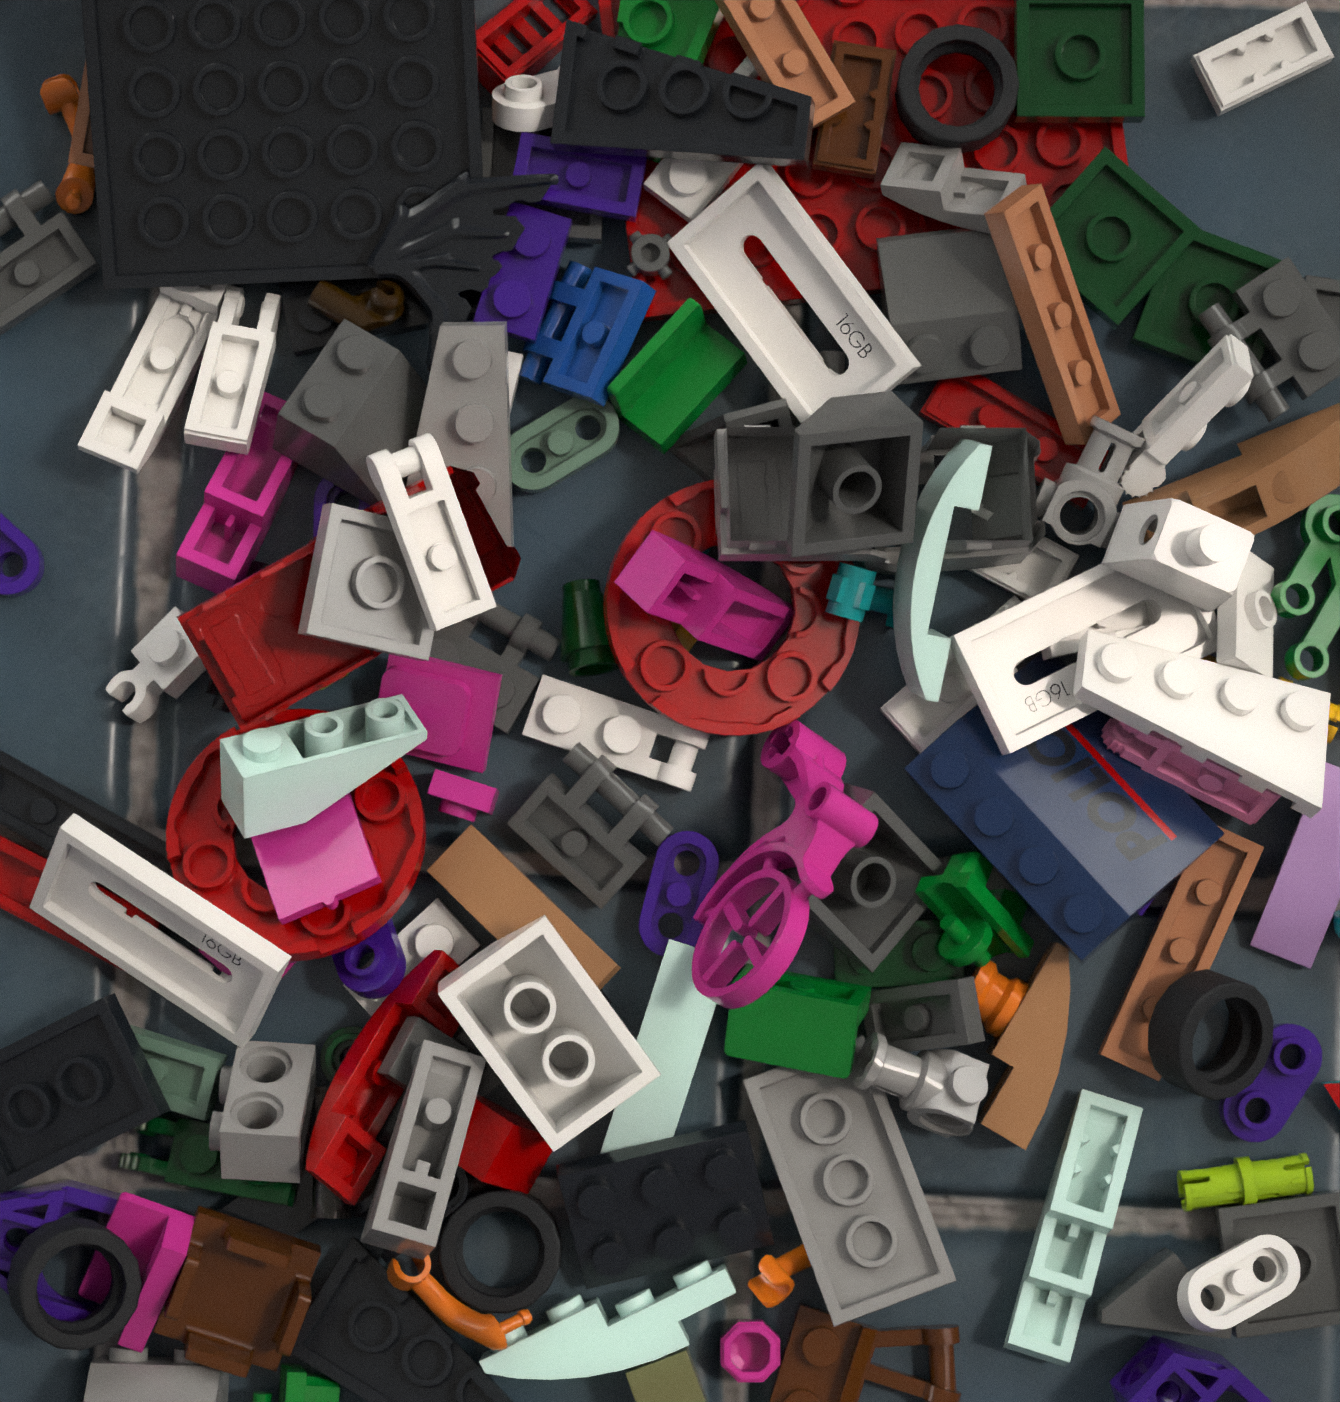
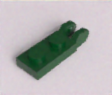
M154 1118L132 1129L135 1133L151 1137L160 1135L174 1138L168 1162L153 1159L150 1155L137 1152L120 1154L118 1168L164 1177V1181L170 1184L293 1207L298 1183L222 1179L220 1151H210L209 1123L178 1118V1122Z

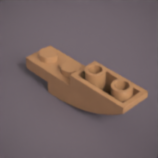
M1340 403L1237 444L1240 456L1155 489L1153 492H1149L1147 496L1135 497L1122 504L1173 498L1256 535L1305 509L1340 486ZM1147 530L1144 542L1150 540L1154 532Z

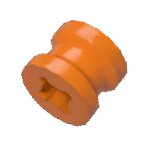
M990 960L985 966L976 967L971 976H974L981 1021L985 1032L997 1039L1020 1006L1029 988V983L1019 977L1008 979L998 972L996 963Z

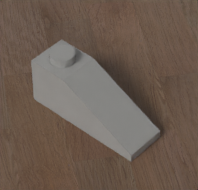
M425 1039L423 1040L376 1182L360 1242L421 1260L436 1247L485 1067L486 1059L484 1057Z

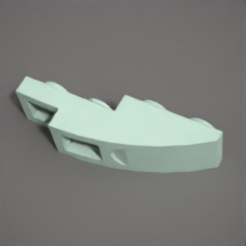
M704 1260L675 1274L673 1279L677 1286L656 1297H653L650 1289L647 1288L618 1302L615 1308L619 1315L611 1319L608 1318L598 1296L584 1303L581 1295L576 1294L545 1310L549 1321L527 1332L524 1326H521L505 1334L507 1348L494 1351L490 1349L484 1352L479 1363L486 1374L517 1379L557 1380L582 1378L628 1369L657 1360L689 1346V1336L681 1320L737 1293L736 1286L725 1263L711 1268L708 1260Z

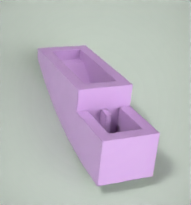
M1327 762L1325 763L1322 809L1312 818L1301 814L1249 945L1308 969L1312 967L1340 900V767Z

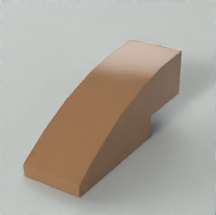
M472 824L426 870L497 940L545 915L599 990L621 969L613 959Z
M1058 942L1049 943L1027 981L1029 988L1020 1006L1004 1031L997 1039L993 1038L986 1050V1053L1005 1063L1007 1067L976 1117V1121L1024 1150L1027 1149L1045 1113L1059 1073L1068 1029L1070 1001L1069 950Z

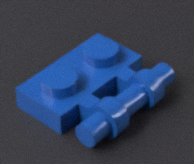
M569 261L561 281L554 282L549 298L550 305L543 318L536 343L525 342L522 350L527 355L521 366L519 377L538 386L543 381L556 391L604 407L609 397L607 387L618 376L656 290L644 281L599 267H594L592 272L591 269L580 263Z

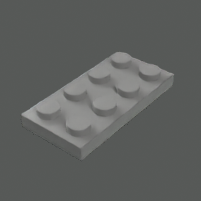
M864 1036L856 1038L853 1066L865 1042ZM780 1066L743 1080L834 1327L957 1281L885 1092L871 1086L867 1090L854 1087L852 1072L847 1078L842 1079Z

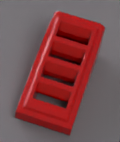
M514 0L476 30L478 79L491 95L497 86L505 83V80L511 76L536 75L562 50L566 21L562 23L542 3L544 0ZM552 0L569 17L568 20L588 26L597 17L598 11L587 0ZM530 14L549 35L543 38L525 18ZM510 32L529 50L524 55L506 37Z

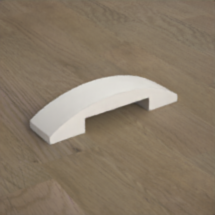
M234 284L159 287L160 293L111 392L104 391L78 443V450L136 474L139 473L180 406L203 359L212 322L218 321L226 289Z

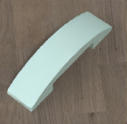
M963 438L955 444L937 466L917 501L913 543H906L901 546L894 582L893 624L901 671L908 690L925 700L939 702L952 639L934 629L928 628L954 506L979 511L993 447Z

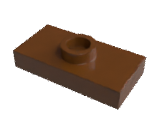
M834 40L831 61L856 102L849 109L819 125L812 169L875 180L897 50Z

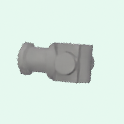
M1093 415L1089 424L1094 430L1077 464L1066 463L1057 480L1052 481L1044 478L1037 489V517L1049 523L1056 535L1066 543L1077 546L1091 543L1099 548L1107 549L1120 516L1116 506L1124 492L1118 481L1134 448H1142L1146 439ZM1112 443V446H1111V448H1110V450H1109V452H1108V454H1107V456H1106V458H1105V460H1104V462H1103V464H1102V467L1099 469V466H1100V464H1101V462H1102V460H1103V458H1104V456H1105V454H1106V452H1107V450H1108L1110 444ZM1072 498H1087L1094 507V516L1091 523L1084 529L1077 531L1068 530L1063 527L1060 521V512L1063 505Z
M874 1032L867 1037L857 1055L853 1066L852 1080L854 1087L861 1090H867L871 1086L898 1097L900 1108L907 1111V1118L913 1125L949 1138L951 1136H966L972 1132L980 1101L985 1098L988 1092L986 1077L989 1064L949 1049L921 1050L917 1055H913L887 1044V1039L884 1035Z

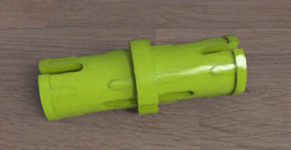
M1306 1153L1251 1161L1248 1156L1234 1157V1163L1229 1165L1177 1171L1179 1198H1185L1181 1200L1184 1212L1236 1203L1243 1205L1258 1202V1200L1284 1196L1310 1195L1314 1190L1312 1168L1305 1167V1165H1309L1310 1161Z

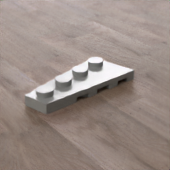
M507 321L443 322L439 328L417 436L425 433H430L433 436L445 466H453L475 473L480 482L476 489L479 497L505 544L514 547ZM417 472L409 475L406 487L422 479L421 474Z

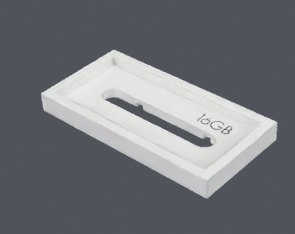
M756 164L667 242L669 248L781 398H786L788 407L801 424L831 397L891 391L922 366L771 165ZM754 235L762 241L846 353L849 359V366L845 373L838 374L831 368L828 369L823 357L772 289L763 282V277L744 252V242L749 236Z
M1101 563L950 636L949 638L952 639L950 647L1003 756L1097 711V709L1073 698L1077 661L1030 685H1021L1014 678L1013 670L1016 663L1141 601H1148L1155 606L1157 618L1151 625L1124 639L1202 659L1216 652L1217 616L1215 611L1209 612Z
M75 813L58 830L29 907L242 1049L256 1033L292 957ZM96 882L106 886L224 964L232 975L225 974L224 972L217 975L213 972V965L136 914L132 918L126 914L127 908L100 891Z

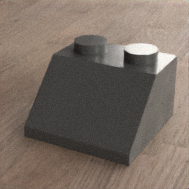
M955 228L876 238L882 314L922 365L898 385L1022 369L1019 312L991 234L965 228Z
M344 319L279 411L272 449L367 504L373 505L382 500L370 477L366 457L384 449H387L392 454L409 447V440L417 436L427 385L400 350Z
M892 391L831 397L794 430L786 551L791 558L913 543L923 421Z
M844 783L843 793L875 814L878 818V827L874 836L866 845L857 849L852 847L842 858L831 875L834 891L825 899H819L813 894L808 898L810 909L807 926L864 969L873 973L928 907L915 893L921 877L943 875L946 867L874 791ZM797 867L781 870L782 873L797 883H801Z

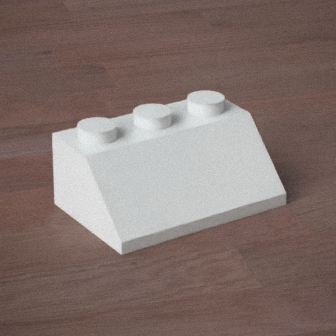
M545 915L491 943L438 981L439 997L553 1152L661 1075Z

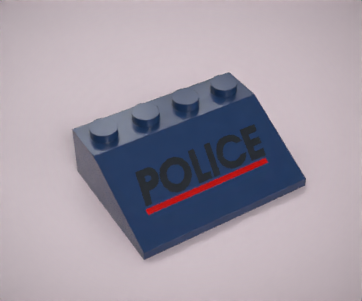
M1040 653L1015 673L1014 678L1021 685H1030L1067 665L1059 657L1043 660L1042 653ZM977 704L953 723L904 769L908 777L977 852L981 853L988 860L993 869L1019 895L1060 942L1068 948L1072 955L1083 964L1225 833L1183 789L1141 770L1140 766L1120 757L1119 753H1113L1111 749H1107V745L1103 743L1104 740L1101 737L1103 734L1101 730L1110 718L1113 719V717L1097 710L1010 754L1002 756Z

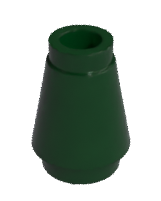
M579 579L564 584L562 586L564 598L562 599L560 660L568 663L569 674L575 677L597 676L618 669L619 667L610 649L606 634L604 595L601 592L600 581L597 579Z

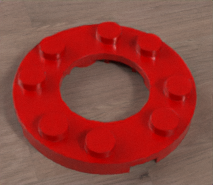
M714 480L697 483L676 491L648 509L635 522L619 545L609 569L604 593V620L609 646L624 678L645 703L659 714L686 728L708 734L742 736L774 730L791 723L794 719L801 717L827 692L832 690L841 678L853 654L860 622L825 612L829 600L826 599L832 575L833 573L836 574L839 562L854 566L852 561H772L779 567L791 590L793 615L787 637L770 658L754 667L725 671L704 665L691 655L681 644L672 627V621L644 611L614 582L652 530L678 540L700 552L710 547L718 546L715 531Z
M287 709L244 732L241 729L236 730L234 726L217 737L195 758L180 780L172 798L166 825L167 858L170 862L174 879L292 956L290 961L313 960L342 952L359 944L383 927L407 899L420 872L425 852L426 820L423 804L411 773L400 757L350 792L382 882L338 901L337 908L333 910L323 907L289 923L281 924L269 891L250 879L237 860L234 839L237 825L221 800L220 739L247 733L257 728H267L307 718L317 713L329 712L318 709Z

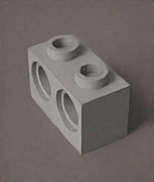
M248 1041L243 1049L237 1046L233 1066H222L219 1082V1103L225 1106L223 1112L213 1111L209 1130L210 1151H220L222 1179L300 1183L317 1093L316 1045Z

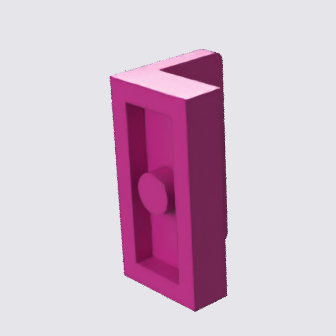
M123 1192L119 1195L105 1228L124 1240L138 1260L142 1281L138 1306L125 1328L120 1331L117 1345L142 1353L186 1258L195 1216L128 1192ZM96 1250L80 1283L78 1294L85 1299L101 1304L109 1292L112 1275L109 1263L102 1253Z

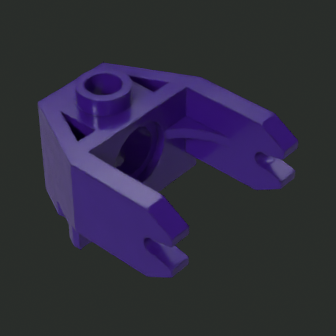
M70 1179L5 1191L3 1193L0 1192V1288L9 1295L7 1280L11 1260L21 1244L13 1243L8 1238L7 1232L10 1229L22 1228L30 1235L45 1223L56 1221L69 1212L86 1208L111 1215L121 1193ZM43 1272L40 1273L36 1288L39 1303L46 1313L52 1317L72 1322L87 1317L100 1307L98 1304L59 1294L48 1284Z
M1152 1335L1109 1381L1116 1402H1215L1225 1391L1236 1393L1247 1402H1272L1221 1354L1156 1335Z

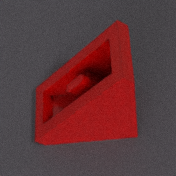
M477 1094L458 1166L481 1182L529 1194L552 1153V1149L532 1122Z

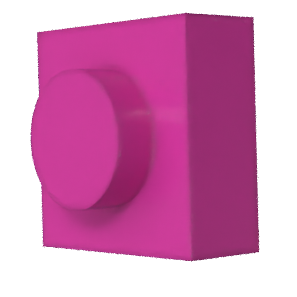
M435 769L427 794L441 799L438 811L474 822L478 811L489 815L493 814L500 791L497 788Z

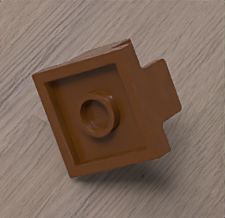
M198 1205L194 1215L195 1221L186 1258L153 1327V1332L183 1342L184 1358L242 1378L247 1377L251 1364L276 1372L282 1355L290 1357L311 1303L310 1283L321 1255V1247L318 1244Z

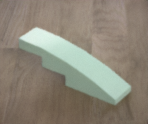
M671 939L668 941L636 1040L661 1075L614 1109L600 1154L674 1137L716 1007V1003L702 995L693 983L692 959L695 950L693 946Z
M1085 1089L1080 1090L1038 1221L1003 1345L1004 1348L1063 1367L1070 1363L1085 1302L1092 1295L1106 1236L1113 1229L1143 1108Z

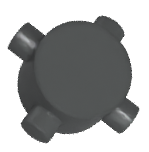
M635 231L629 237V240L633 243L631 250L632 262L626 266L629 274L632 277L640 273L650 277L659 275L662 280L668 278L672 274V270L668 267L670 252L667 242L672 236L668 233L664 237L656 234L642 235L639 231Z

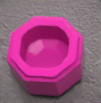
M737 1319L720 1336V1364L738 1383L764 1382L780 1365V1337L763 1319Z

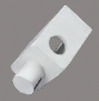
M1168 498L1123 505L1102 565L1212 612L1233 596L1255 535L1246 529L1181 500ZM1146 531L1154 532L1153 537L1144 544Z

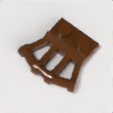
M799 1302L768 1402H858L865 1379L926 1400L925 1402H959L962 1393L957 1391L954 1344L960 1342L959 1325L938 1324L877 1328L852 1320L834 1327L828 1311ZM928 1345L930 1381L871 1362L875 1348Z

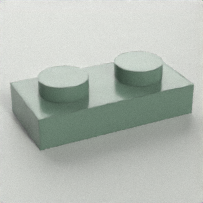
M130 1025L170 1110L203 1121L210 1118L219 1093L221 1069L223 1065H226L228 1055Z

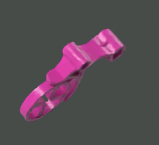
M796 719L771 732L764 743L760 757L762 765L782 779L795 799V807L792 814L782 825L762 836L741 854L711 888L693 916L695 921L704 926L695 946L692 959L693 983L702 995L727 1009L741 1008L754 1002L781 978L796 956L803 941L809 920L810 906L808 898L813 894L819 899H825L834 891L831 875L842 858L852 847L857 849L866 845L872 839L878 827V818L875 814L843 793L844 782L841 777L846 767L845 753ZM797 867L801 883H797L782 873L781 870ZM772 892L750 919L746 911L763 896ZM780 923L769 948L755 939L758 933L764 937L769 936ZM732 929L745 938L742 944L736 940L731 941L721 953ZM750 958L754 967L741 979L727 986Z

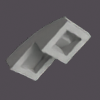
M901 142L880 187L882 195L922 215L961 228L991 234L984 213L1021 185H1027L1025 174L965 168L961 148Z

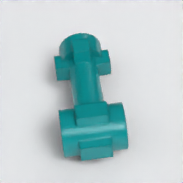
M839 562L836 574L833 573L826 596V599L829 600L825 612L863 622L866 610L886 614L885 626L894 628V590L873 585L877 572Z

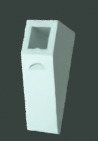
M403 694L387 698H378L371 702L327 713H317L307 718L267 728H257L247 733L220 739L221 800L244 839L306 823L427 739V730Z

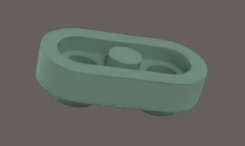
M573 397L511 435L512 485L527 493H541L606 456L615 447L620 433L618 415L613 406L608 401H606L603 407ZM592 419L600 425V432L597 437L592 440H584L577 435L576 428L582 420ZM532 451L540 452L546 457L544 468L536 473L528 472L522 466L524 456Z

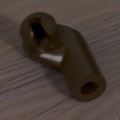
M384 279L377 281L375 288L354 296L327 280H321L312 292L308 306L338 325L346 319L369 332L392 325L397 321L405 309V296L401 286L392 280Z

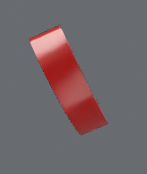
M435 949L403 978L398 987L387 996L347 1052L331 1082L317 1115L308 1147L305 1170L346 1204L355 1206L387 1151L375 1139L404 1089L378 1074L377 1071L407 1016L420 1017L451 1038L460 1025L438 995V981L459 967L443 950Z

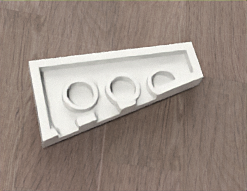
M1090 629L1080 638L1073 698L1146 735L1155 731L1177 742L1181 746L1180 752L1201 763L1210 759L1240 774L1238 779L1240 783L1260 793L1269 789L1293 801L1291 809L1309 818L1315 816L1322 809L1331 693Z

